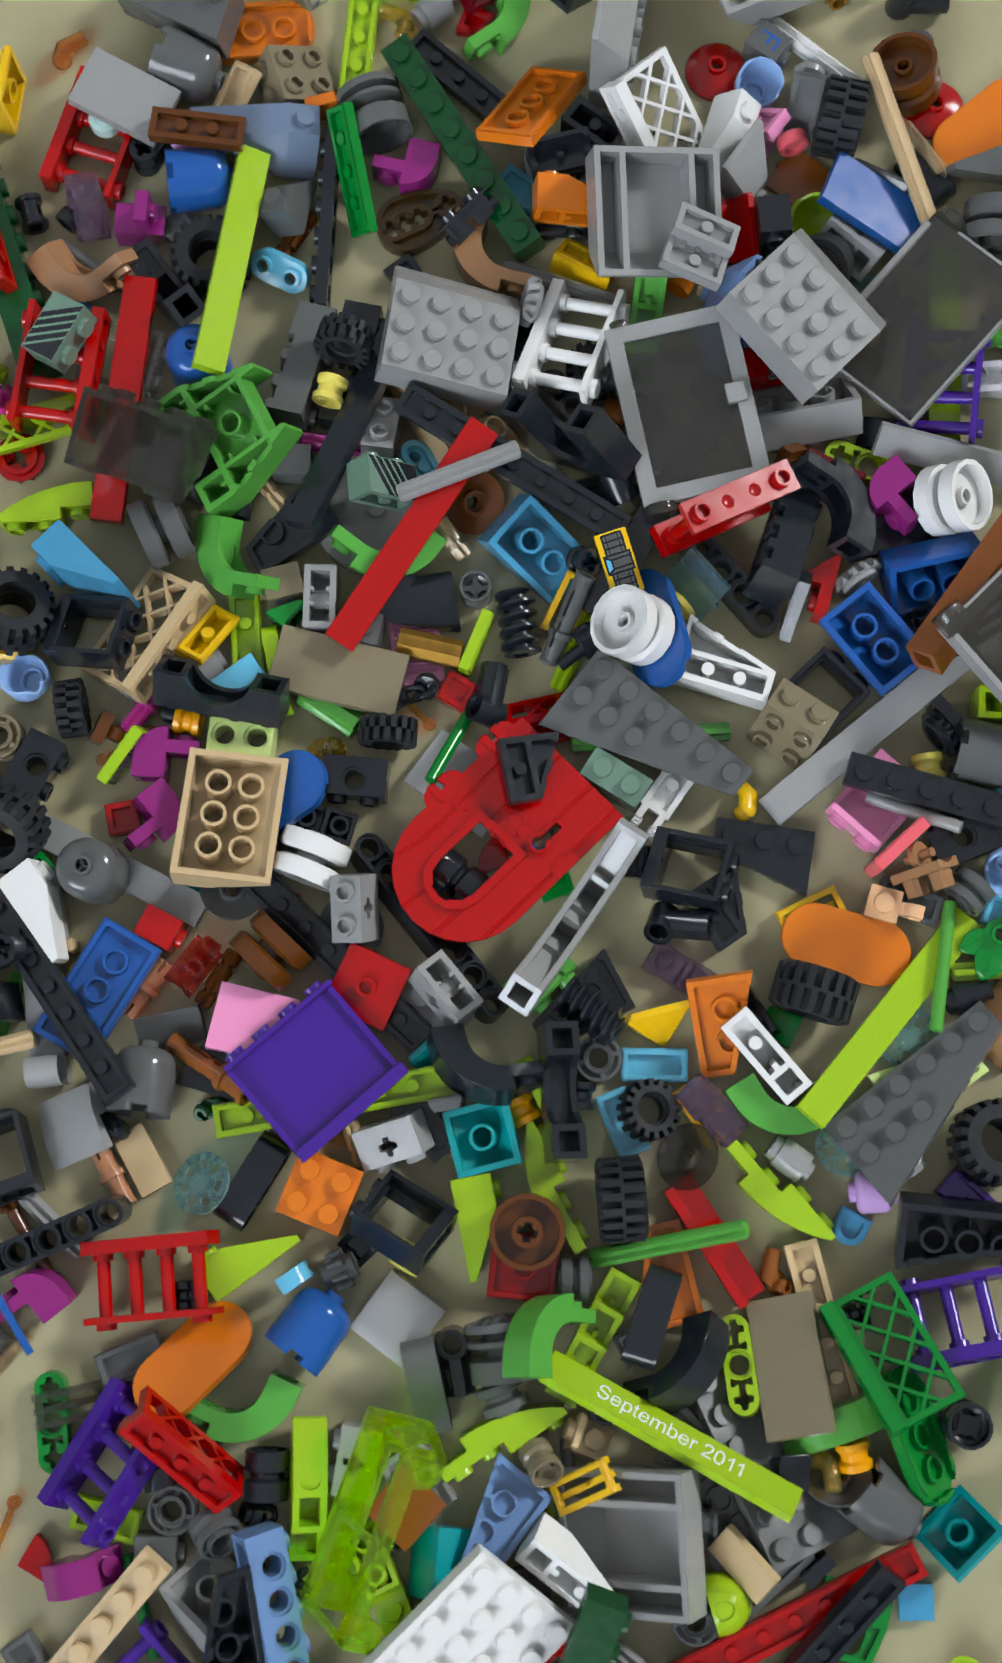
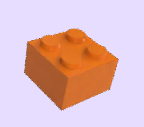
M320 1152L315 1153L304 1164L297 1158L275 1211L338 1237L343 1233L367 1171L364 1172L362 1169L355 1168L350 1164Z

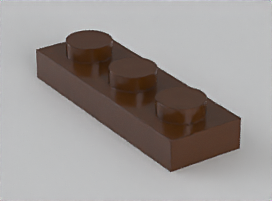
M153 106L148 138L150 142L243 152L248 123L246 117Z

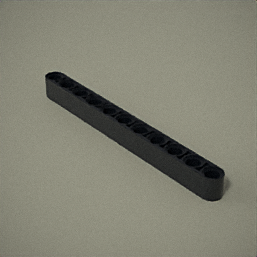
M548 369L547 371L543 372L547 374L567 377L563 372L557 369ZM539 385L538 394L541 400L566 424L571 416L566 410L570 407H577L581 403L579 393L561 389L552 393L547 391L545 386ZM634 469L630 474V477L635 475ZM653 472L654 479L656 481L658 476ZM633 484L636 498L631 502L636 508H639L642 504V499L640 498L638 485ZM679 508L676 510L673 517L681 514ZM714 537L699 543L708 551L704 555L694 553L691 547L678 552L753 636L767 638L773 634L780 620V611L751 598L748 602H740L736 599L734 593L743 591L748 575ZM723 568L728 572L729 577L718 578L714 575L713 570ZM766 615L770 618L772 624L762 626L757 622L756 616Z

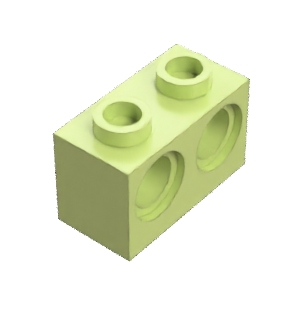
M210 716L206 749L275 757L279 731L277 728H266L257 724L242 721L236 722L227 718ZM223 733H234V738L231 742L227 744L219 743V738ZM264 735L267 737L266 742L262 746H251V741L255 736Z

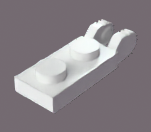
M662 771L641 800V806L630 823L638 827L647 810L655 814L658 818L646 831L650 835L647 839L650 842L655 835L657 826H662L664 821L667 823L694 782Z

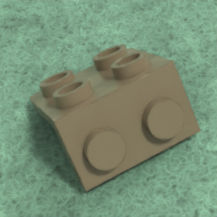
M267 44L253 66L263 74L258 84L264 104L305 103V98L329 91H334L335 97L337 95L323 52L319 47Z
M784 677L748 731L747 738L757 747L766 750L780 759L785 765L797 769L811 757L839 715V712Z

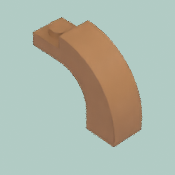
M471 217L468 221L476 230L460 246L456 244L453 247L454 261L460 276L467 285L497 293L503 292L508 296L521 300V294L527 280L535 275L505 268L491 261L483 250V244L488 231V219L479 225Z
M63 239L44 243L25 262L36 278L51 292L55 290L77 302H87L122 290L124 283L121 279L132 271L130 266L139 258L133 248L114 253L98 268L90 269L82 265L73 256Z

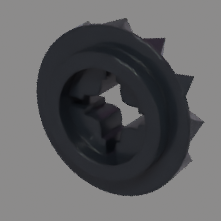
M929 709L921 715L922 729L926 737L939 752H943V754L951 757L955 756L961 744L959 736L949 724L948 719H944L941 713Z

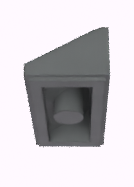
M199 1005L133 1019L138 1040L159 1042L158 1048L165 1049L166 1042L174 1033L181 1034L191 1043L205 1040L207 1037L203 1011Z

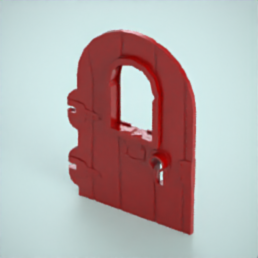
M523 717L514 724L509 721H501L489 728V731L496 739L492 741L487 734H483L478 739L476 744L478 758L463 773L457 770L443 772L437 778V781L444 786L442 790L434 783H431L426 788L424 793L426 808L403 831L394 850L392 877L394 890L401 907L415 924L427 933L441 939L467 943L486 940L501 934L516 923L615 827L621 817H624L555 749L552 755L551 770L546 778L547 785L543 799L540 802L508 806L495 742L499 738L539 734ZM480 822L490 832L489 834L499 839L501 845L513 856L472 895L463 900L448 899L446 901L438 896L434 887L432 888L433 870L439 860ZM555 824L561 828L551 839L546 841L545 848L537 850L533 847L532 843L540 841Z

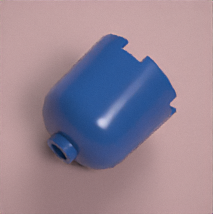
M164 148L171 214L217 210L226 206L234 168H229L227 157L223 152L209 148Z
M190 323L179 327L171 334L166 343L165 359L176 387L186 383L191 385L202 381V378L212 376V374L191 368L200 324ZM228 355L225 373H229L231 369H234L230 355Z
M316 1288L303 1289L295 1295L268 1328L264 1336L286 1354L290 1349L295 1351L297 1355L294 1359L303 1368L317 1377L350 1329L349 1315L341 1307L345 1300L330 1288L325 1293Z

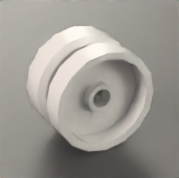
M962 459L952 461L949 464L928 466L920 471L915 480L913 490L914 509L919 516V523L931 536L942 537L953 535L957 532L980 530L987 524L992 512L993 494L989 477L982 465L974 459Z
M627 584L612 587L603 594L595 605L590 619V634L594 645L603 653L640 667L652 664L662 657L671 645L675 632V617L671 607L663 599L648 594L636 586Z
M285 824L279 840L284 847L296 852V854L276 851L273 871L293 881L330 894V876L339 874L325 865L345 868L353 851L321 833Z

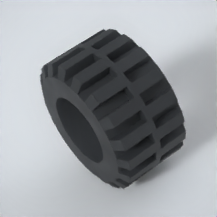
M836 74L829 76L825 84L810 147L812 156L834 160L842 150L852 158L854 157L870 96L869 81Z
M211 213L204 214L203 219H199L198 215L191 218L192 223L187 224L185 221L180 225L182 231L181 233L175 231L173 235L175 243H170L169 248L171 252L170 261L176 276L185 285L189 283L199 298L203 297L204 301L207 295L212 268H201L196 265V262L203 253L217 249L223 221L222 215L218 214L215 219L212 218ZM251 252L245 275V280L250 281L252 276L250 270ZM244 280L242 292H243V290L247 287V286H246V283H245V280Z
M6 566V571H1L0 569V606L16 605L25 609L29 615L22 618H11L0 612V650L6 651L5 655L13 656V652H18L20 656L27 655L28 649L32 652L38 650L40 643L44 644L56 611L55 595L53 591H49L50 585L46 580L41 582L40 575L35 572L32 575L28 574V569L21 567L20 571L14 570V566Z
M0 782V822L8 826L13 835H10L0 828V873L7 874L25 859H34L46 845L47 839L51 835V829L48 828L51 825V819L45 816L48 811L45 805L38 803L40 798L35 794L33 796L28 794L29 789L23 786L18 789L14 783H8L4 786Z
M785 959L780 960L778 963L768 1001L781 1010L806 1019L834 1026H844L850 1023L861 985L852 977L836 970L801 960Z
M1002 1098L987 1099L963 1109V1112L955 1116L954 1120L956 1123L951 1124L948 1132L953 1134V1136L947 1138L946 1141L947 1146H952L953 1152L948 1153L950 1160L956 1159L958 1164L954 1168L957 1172L965 1171L967 1173L965 1179L969 1182L977 1181L978 1186L986 1187L991 1185L992 1188L1002 1186V1161L999 1162L992 1159L985 1152L981 1136L986 1124L996 1127L1002 1133Z
M638 1155L597 1158L594 1165L601 1240L604 1244L646 1241L649 1234V1217L643 1162Z

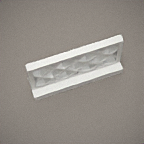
M666 46L655 50L615 81L607 82L599 88L627 146L657 147L659 134L670 137L668 147H676L677 140L688 143L687 147L699 146L704 127ZM660 59L664 67L662 80L651 77L653 63ZM633 77L642 80L639 97L633 96L627 85V82ZM650 83L661 86L658 103L646 100ZM668 89L675 90L677 94L676 109L665 106ZM645 105L656 109L653 126L647 125L643 118ZM663 112L674 114L671 132L660 129ZM682 117L688 119L691 124L689 138L679 135Z

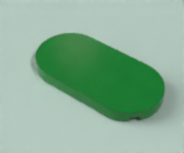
M899 1366L887 1369L882 1374L884 1381L900 1386L904 1367ZM907 1370L904 1387L924 1393L926 1386L923 1380L918 1375H913ZM890 1389L895 1399H897L898 1391ZM902 1393L899 1406L907 1419L920 1412L923 1399ZM927 1400L925 1409L933 1405L931 1401ZM935 1413L904 1430L899 1436L890 1439L909 1490L924 1506L928 1507L948 1503L955 1488H951L952 1479H956L955 1463Z

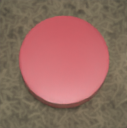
M802 128L790 129L782 133L776 140L779 154L783 157L796 156L803 152L809 144L807 134Z

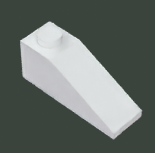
M743 88L714 96L698 148H719L720 174L725 161L758 118L762 106Z
M27 858L0 879V888L52 963L64 964L69 960L59 889L52 879L55 874L45 861L40 862L39 860Z
M747 1006L743 1007L720 1027L786 1105L790 1104L813 1084Z
M544 1513L533 1524L523 1538L515 1560L577 1609L588 1582L613 1591L574 1535L547 1513Z

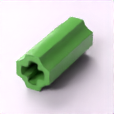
M298 696L296 701L298 706L350 739L359 730L360 716L364 715V713L358 710Z

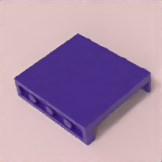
M330 979L323 984L320 980L312 984L304 992L307 997L297 1006L294 1002H291L278 1014L281 1020L271 1028L268 1024H265L251 1036L254 1042L245 1050L239 1046L225 1058L228 1063L224 1067L225 1073L303 1164L409 1072L401 1061L398 1063L334 989L332 986L333 982Z

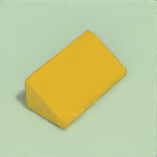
M565 238L556 249L549 268L550 272L606 291H608L615 278L597 277L589 256V248L569 238Z
M213 604L175 648L177 657L192 659L196 661L197 665H203L241 621L240 617Z

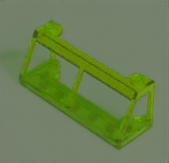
M369 1405L300 1595L301 1603L342 1650L368 1656L381 1644L383 1638L381 1626L375 1620H372L370 1616L372 1601L412 1490H428L434 1487L439 1482L447 1462L434 1422ZM420 1444H431L433 1451L418 1448L416 1446ZM391 1452L400 1454L374 1530L370 1536L364 1529L390 1454ZM361 1538L367 1545V1549L356 1575L348 1573ZM317 1607L343 1612L338 1630Z

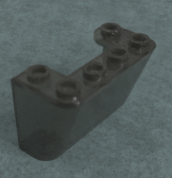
M100 383L97 389L84 386L64 463L91 473L105 474L143 488V493L163 501L183 504L220 430L214 428L216 422L203 417L188 415L189 412L171 406L169 411L161 409L162 402L143 397L142 401L136 400V393L118 387L116 389Z

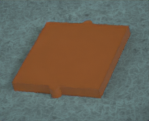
M801 152L796 156L785 157L782 162H777L776 169L767 178L765 188L775 195L789 194L792 207L795 201L803 196L814 192H821L829 170L806 153Z
M406 1464L364 1511L382 1529L381 1534L384 1536L388 1535L405 1553L447 1506L429 1487L430 1482L423 1481Z

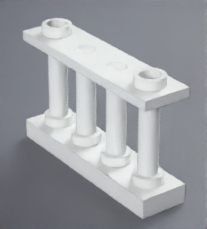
M553 278L512 375L514 387L532 391L533 388H537L540 385L578 392L581 403L591 405L593 399H597L599 396L601 378L609 360L604 331L622 327L623 323H627L629 320L630 304L626 302L625 290L618 289L613 304L571 298V295L567 294L565 280ZM569 310L607 317L603 329L561 322L563 314ZM558 335L597 342L593 354L551 347L553 339L557 338ZM548 360L587 367L582 380L540 372L543 363H547Z

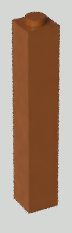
M1002 513L906 645L915 666L943 675L958 654L937 629L1002 567ZM1002 590L961 630L967 639L971 636Z

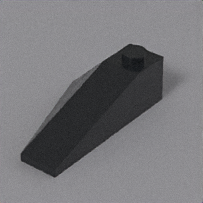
M248 1564L215 1576L202 1663H265L251 1566Z

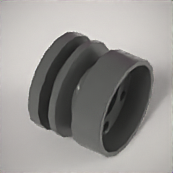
M385 71L364 73L347 81L339 89L336 95L338 105L343 102H353L364 156L381 155L391 152L410 139L413 133V124L408 109L403 104L404 99L400 91L398 79L392 73Z
M516 1312L489 1315L464 1325L466 1335H481V1338L467 1342V1349L483 1350L484 1356L469 1362L472 1386H499L533 1380L502 1378L504 1341L508 1327Z

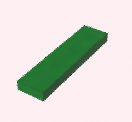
M343 102L326 110L351 237L359 238L377 232L378 227L353 102Z

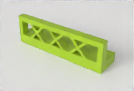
M99 390L96 411H99L100 417L94 419L93 429L103 426L106 400L101 390ZM70 393L29 406L69 411L70 408H74L76 397L74 393ZM2 414L0 417V439L6 437L7 439L0 446V456L73 435L74 432L67 423L63 428L55 429L49 425L58 422L24 418L22 432H18L8 422L5 414ZM37 429L34 436L24 438L18 434Z

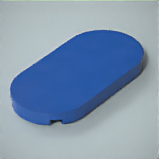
M643 569L639 572L645 588L644 591L663 599L671 607L675 617V632L671 645L662 657L652 664L641 667L632 665L635 676L646 685L655 688H666L676 683L686 671V668H684L686 661H690L692 647L671 580L654 569Z
M290 750L278 756V758L289 759L278 835L283 832L285 824L294 825L314 811L323 802L326 795L324 792L326 784L328 785L329 782L327 768L317 756L304 750Z

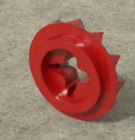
M18 433L24 438L32 437L29 434ZM7 437L1 441L0 446L4 444ZM41 444L18 451L23 456L29 454L25 458L27 462V467L25 468L19 463L13 464L17 461L15 452L0 456V474L8 481H15L20 484L23 481L35 480V476L40 471H43L44 461L47 459Z

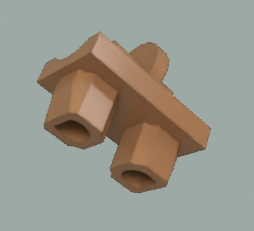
M914 842L909 845L907 856L903 858L904 863L912 865L913 868L890 876L893 886L902 884L908 900L930 894L924 878L927 875L929 876L933 891L953 886L955 882L950 867L959 864L956 855L931 862V857L936 854L933 847L927 848L922 842Z

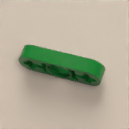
M50 1370L41 1374L34 1385L38 1462L40 1467L49 1474L53 1472L56 1466L54 1460H48V1454L54 1450L53 1441L46 1443V1438L53 1439L63 1435V1440L56 1442V1449L59 1454H64L72 1441L69 1383L65 1374L58 1370ZM52 1377L53 1383H59L60 1386L58 1390L54 1391L53 1399L54 1402L61 1400V1405H51L44 1408V1403L51 1401L50 1390H44L43 1386ZM49 1412H56L62 1417V1426L58 1431H51L45 1425V1417Z

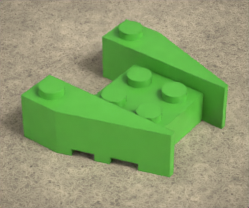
M254 363L231 369V372L219 376L212 375L202 378V381L191 385L186 383L177 386L153 404L167 432H181L187 435H192L198 429L201 432L218 466L217 470L194 485L209 514L230 517L249 504L303 434L302 429L284 422L278 426L275 425L256 389L258 385L273 374L270 370Z

